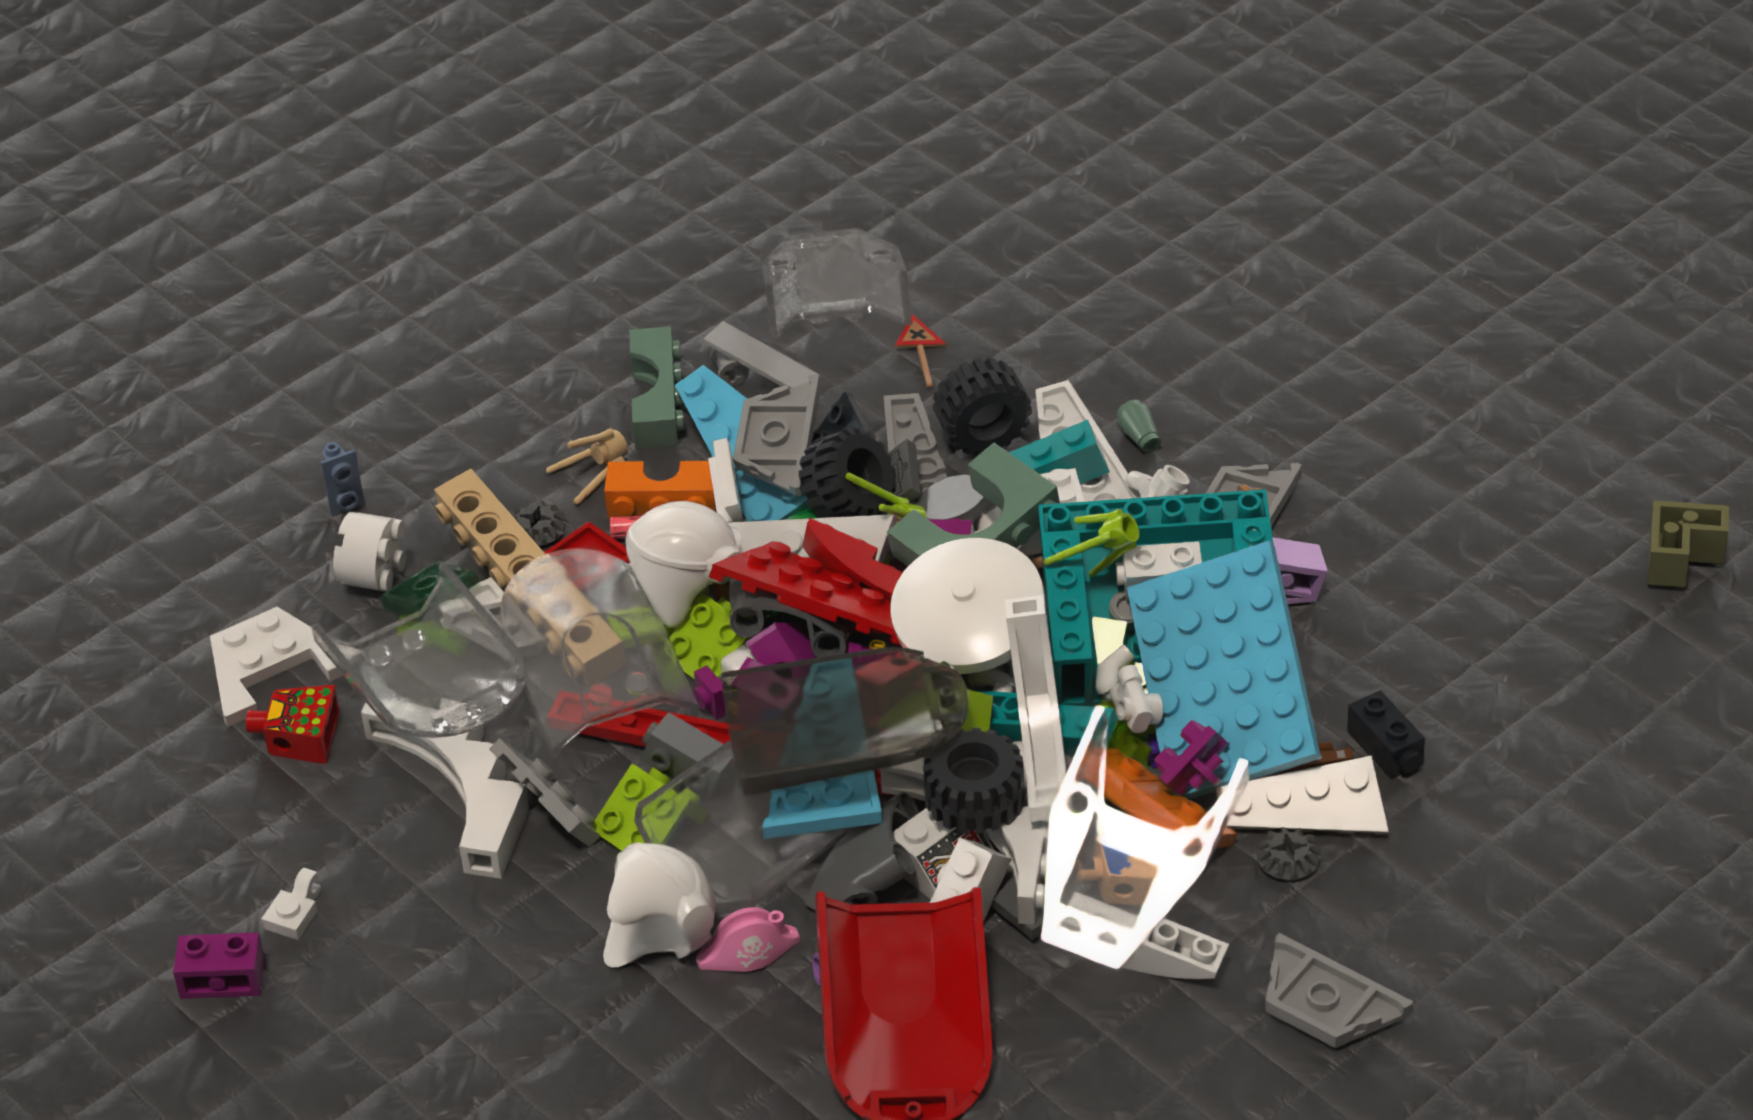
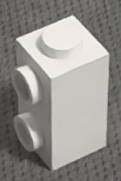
M1199 542L1136 546L1135 549L1125 552L1123 554V561L1116 563L1117 586L1124 585L1126 600H1129L1127 587L1202 563Z

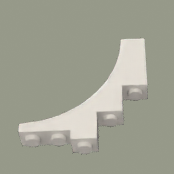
M365 702L361 716L366 739L394 745L419 756L437 768L455 786L466 806V825L459 846L464 873L502 879L530 810L526 786L513 781H503L507 772L505 762L498 759L489 750L493 745L492 743L481 742L484 730L480 707L443 702L439 712Z
M886 737L880 764L882 793L897 795L905 792L913 798L925 801L923 759L926 753H930L929 747L934 742ZM1025 793L1022 809L1019 814H1014V819L1008 824L1002 822L999 829L994 831L991 828L984 829V834L1003 855L1012 859L1009 868L1014 875L1017 887L1018 923L1035 925L1037 908L1044 909L1046 885L1041 884L1042 878L1049 879L1051 865L1060 866L1062 851L1070 850L1071 826H1065L1064 817L1053 822H1044L1042 820L1031 822L1028 793Z

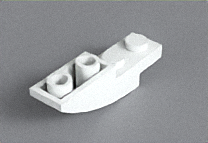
M1074 894L1058 931L1061 934L1096 947L1094 958L1138 972L1183 979L1215 978L1229 946L1228 943L1155 914L1152 915L1149 923L1077 894Z

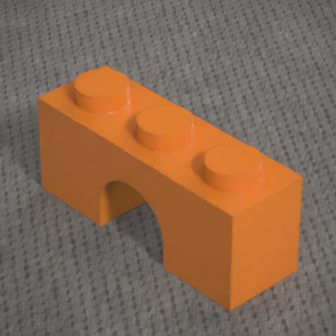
M644 461L608 462L604 489L608 518L643 516L646 512L659 505L676 501L695 502L715 512L717 511L709 461H680L678 473L674 477L663 481H656L646 477Z

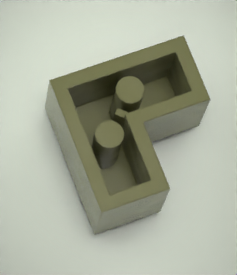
M1653 500L1647 584L1686 587L1689 562L1725 564L1729 532V506Z

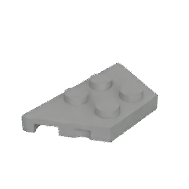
M820 374L809 375V382L789 389L786 384L773 389L768 394H759L744 400L733 456L737 469L795 496L803 495L800 486H803L802 480L799 479L798 472L802 470V467L799 463L801 457L805 456L804 450L812 443L822 385Z
M1290 463V470L1268 471V464L1250 467L1222 466L1206 493L1237 491V487L1243 484L1248 485L1250 490L1255 488L1266 489L1272 527L1302 476V464Z
M1278 933L1275 938V950L1271 963L1270 982L1267 989L1265 1011L1337 1048L1407 1018L1413 1013V1001L1281 933Z

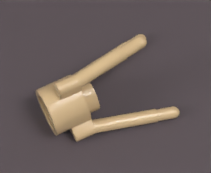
M611 428L599 434L569 441L567 443L568 448L593 445L585 451L547 467L546 472L548 474L591 456L599 464L624 462L623 457L628 454L627 442L619 431L612 430ZM607 467L573 500L575 505L580 504L606 479Z

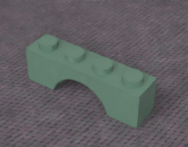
M671 326L629 330L633 379L645 381L654 386L647 393L632 399L635 449L678 446V431H684L683 410H677V408L683 407V400L675 384L682 380L681 364L674 363V361H681L680 341L672 339Z

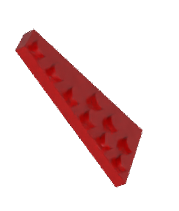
M772 541L712 564L709 575L711 579L720 582L726 576L743 582L742 590L754 594L757 591L775 593L779 603L833 622L837 621L838 616L857 622L855 630L867 634L870 632L891 634L890 640L902 646L892 623L891 602L884 599V595L874 589H864L852 583L853 580L849 576L842 573H833L821 567L822 564L819 561L809 557H801L791 552V548L784 543Z

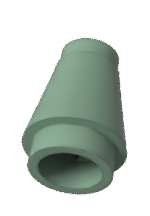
M1130 400L1118 409L1116 414L1118 426L1144 453L1153 452L1161 445V439L1159 438L1148 405L1143 404L1140 400Z

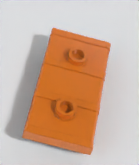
M1118 748L1083 749L1075 763L1081 766L1077 773L1079 780L1185 856H1189L1193 848L1232 847L1238 836L1235 831L1227 828L1206 813L1200 805L1188 800L1183 795H1179L1173 788L1164 783L1162 779L1147 771L1141 763L1126 756Z

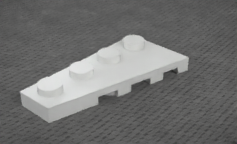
M1371 756L1216 787L1223 825L1230 829L1276 831V829H1282L1284 826L1286 830H1297L1300 828L1302 832L1337 831V833L1349 834L1365 832L1376 835H1388L1389 833Z

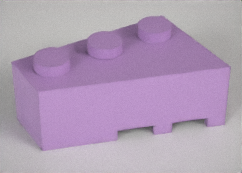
M1273 537L1287 604L1316 601L1328 572L1320 545Z

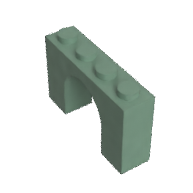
M993 443L967 465L972 489L1002 510L997 521L980 532L960 535L942 530L913 509L887 531L892 556L908 567L914 560L930 549L950 541L965 538L992 539L1015 548L1022 546L1040 529L1038 505L1060 503L1057 486L996 443Z

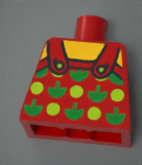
M335 685L278 689L274 691L268 711L248 710L246 715L247 733L264 734L268 753L272 756L327 764L340 714Z

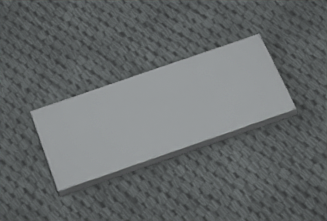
M724 321L702 340L708 346L780 386L787 384L789 389L809 382V375L818 374Z

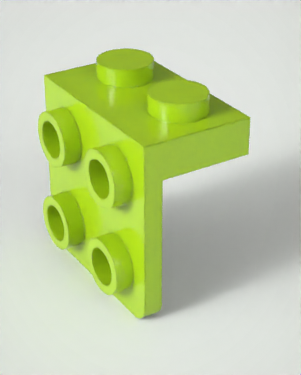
M701 592L691 606L685 620L677 626L663 646L661 654L692 678H694V671L706 665L719 678V675L722 674V658L743 644H746V641L752 637H741L731 629V606L729 601L721 597L716 602Z
M632 763L594 820L592 827L599 833L600 837L623 851L628 845L637 842L664 845L682 816L700 826L708 812L696 805L700 798L680 785L678 790L674 791L668 787L672 779L652 767L650 772L647 773Z

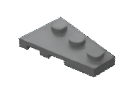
M500 738L489 748L498 759L515 769L512 774L539 797L538 801L570 834L589 847L600 837L599 833L591 826V823L594 821L592 815L580 804L577 803L574 806L570 802L574 795L561 782L557 780L554 783L550 779L554 773L542 760L536 758L532 762Z

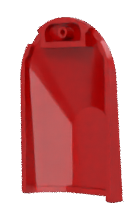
M972 887L968 893L942 901L926 903L852 905L826 897L825 891L816 892L815 908L824 1051L828 1074L837 1093L854 1112L866 1120L957 1119L979 1097L989 1076L992 1063V1034L981 887Z

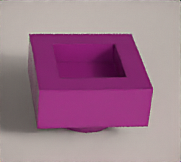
M707 665L694 671L696 688L693 689V696L698 706L702 710L707 709L716 720L725 717L728 707L727 687Z

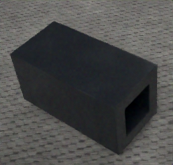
M1381 690L1348 705L1347 732L1372 757L1373 761L1391 780L1424 765L1425 737Z

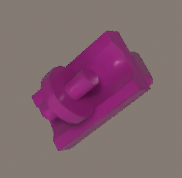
M1191 720L1182 729L1180 734L1189 744L1179 756L1168 747L1163 749L1154 759L1155 764L1162 773L1160 778L1179 795H1182L1191 785L1198 790L1207 779L1217 786L1221 779L1214 772L1224 762L1219 755L1229 745L1209 725L1205 727L1195 720Z

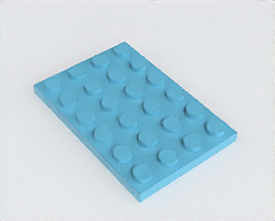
M1270 540L1127 587L1148 693L1159 694L1163 703L1162 719L1159 724L1154 725L1160 753L1163 749L1170 747L1179 756L1189 744L1180 734L1182 729L1191 720H1195L1205 727L1209 725L1229 743L1227 748L1219 755L1224 762L1214 772L1221 779V782L1215 786L1207 779L1198 790L1191 785L1182 794L1185 798L1189 800L1215 792L1216 787L1250 781L1321 759L1276 549Z

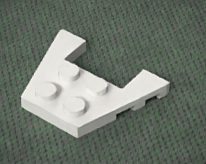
M279 607L272 608L210 636L222 711L227 727L245 720L248 710H258L255 700L246 688L310 659L316 662L329 681L360 668L359 660L355 653Z

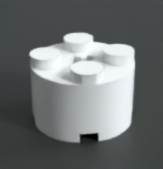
M349 512L343 519L338 534L344 535L342 546L335 545L333 568L336 580L342 581V584L389 592L395 573H401L405 567L406 552L401 550L405 522L395 518Z

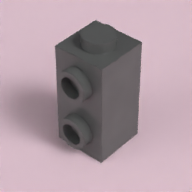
M668 712L660 724L653 722L646 731L642 742L647 746L641 760L703 797L708 798L724 777L735 751Z

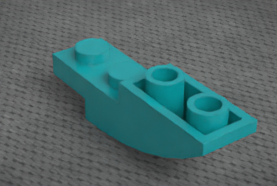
M972 690L993 696L990 729L997 731V736L999 737L1005 735L1010 738L1011 744L1015 741H1022L1017 694L1013 692ZM1059 704L1065 755L1077 756L1080 747L1107 748L1118 719L1113 708Z

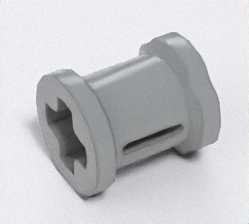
M714 348L711 349L709 357L711 362L718 367V376L730 386H737L749 376L748 367Z

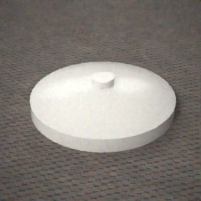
M986 538L958 539L930 549L907 567L897 581L892 594L890 606L891 619L900 644L919 663L945 673H977L992 669L1012 659L1006 622L1005 600L1044 595L1045 601V593L1036 567L1026 555L1015 547Z

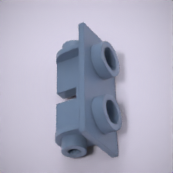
M327 443L322 451L324 460L321 461L330 515L333 517L365 505L356 451L353 449L345 452L338 443Z

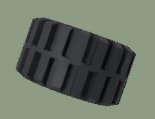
M978 358L973 359V362L970 364L965 362L959 365L960 368L956 371L951 370L947 374L948 378L941 380L939 383V391L934 393L933 399L935 403L933 404V410L949 441L952 442L957 450L962 449L963 453L969 455L975 451L976 455H980L993 443L1000 447H1007L1012 444V439L1020 437L1023 433L1021 429L1027 427L1030 422L1028 416L1032 415L1031 401L1014 370L1008 367L1006 362L1002 360L997 362L995 358H987L985 361Z
M851 427L817 439L804 450L805 456L801 457L799 463L802 470L798 471L799 479L802 480L803 485L800 488L802 494L805 493L807 497V505L809 508H814L815 515L818 518L878 515L884 513L879 510L880 504L889 505L892 503L845 478L847 473H851L890 493L896 491V483L893 479L896 476V472L890 462L893 460L890 454H886L884 450L885 445L881 441L877 442L873 433H865L862 428L853 429Z
M972 728V731L959 729L955 730L954 735H949L948 733L940 737V743L934 742L929 747L930 753H926L923 759L924 793L927 810L932 811V817L937 822L943 821V826L950 830L956 827L958 832L967 833L968 830H976V834L985 833L984 829L991 828L993 831L999 829L1002 822L1008 824L1014 819V814H1019L1025 797L1023 756L1020 755V749L1016 744H1011L1010 738L1005 735L999 737L997 736V731L991 729L987 732L981 731V728Z

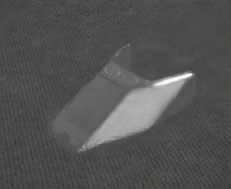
M852 228L789 235L761 260L771 339H778L796 321L809 318V322L813 323L825 322L830 319L829 316L843 315L845 319H856L863 317L865 312H877L903 325H911L907 270L899 247L863 230Z
M1096 705L1050 814L1042 942L1119 971L1203 874L1250 777L1248 761L1240 758L1224 795L1196 826H1186L1176 832L1111 809L1104 802L1108 723L1104 707Z

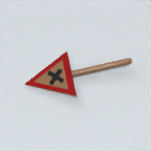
M912 314L894 348L917 347L927 388H932L933 381L924 347H946V343Z

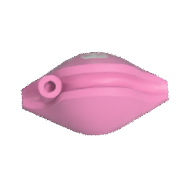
M759 907L744 908L729 914L718 924L712 939L697 954L696 961L700 970L753 971L771 964L801 942L797 928L784 924V914L777 910L769 912Z

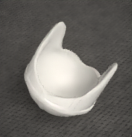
M690 501L669 502L646 512L629 527L625 542L627 555L633 567L632 570L637 576L656 615L664 625L670 628L680 625L685 620L693 599L700 591L712 583L724 584L731 579L726 576L720 582L709 578L712 564L741 554L743 550V539L739 529L729 526L727 521L712 509Z
M639 842L628 845L615 857V877L607 905V913L611 919V925L603 953L604 962L607 966L621 967L644 955L658 952H674L678 958H683L712 939L710 930L714 925L715 898L703 869L694 859L670 846Z

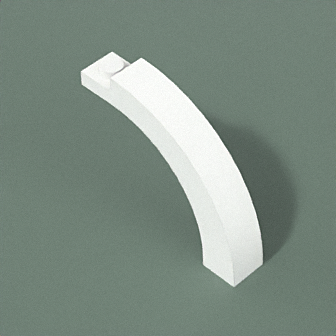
M1044 595L1006 599L1005 613L1021 725L1031 822L1040 820L1053 822L1063 817H1071V807Z

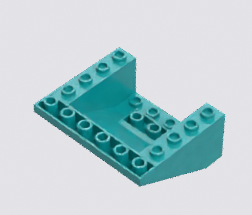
M1266 489L1038 505L1046 612L1048 615V630L1058 704L1103 707L1102 694H1099L1095 688L1098 663L1092 620L1093 616L1110 619L1109 604L1112 597L1116 593L1125 590L1124 585L1117 586L1116 563L1123 561V555L1095 577L1089 576V571L1115 550L1106 548L1102 544L1047 566L1044 564V559L1099 536V528L1103 526L1104 522L1076 524L1074 518L1077 516L1110 513L1121 509L1123 514L1128 513L1138 525L1139 538L1135 542L1136 546L1199 542L1203 563L1269 540L1273 543ZM1135 629L1127 630L1124 645L1135 657L1132 662L1142 663Z

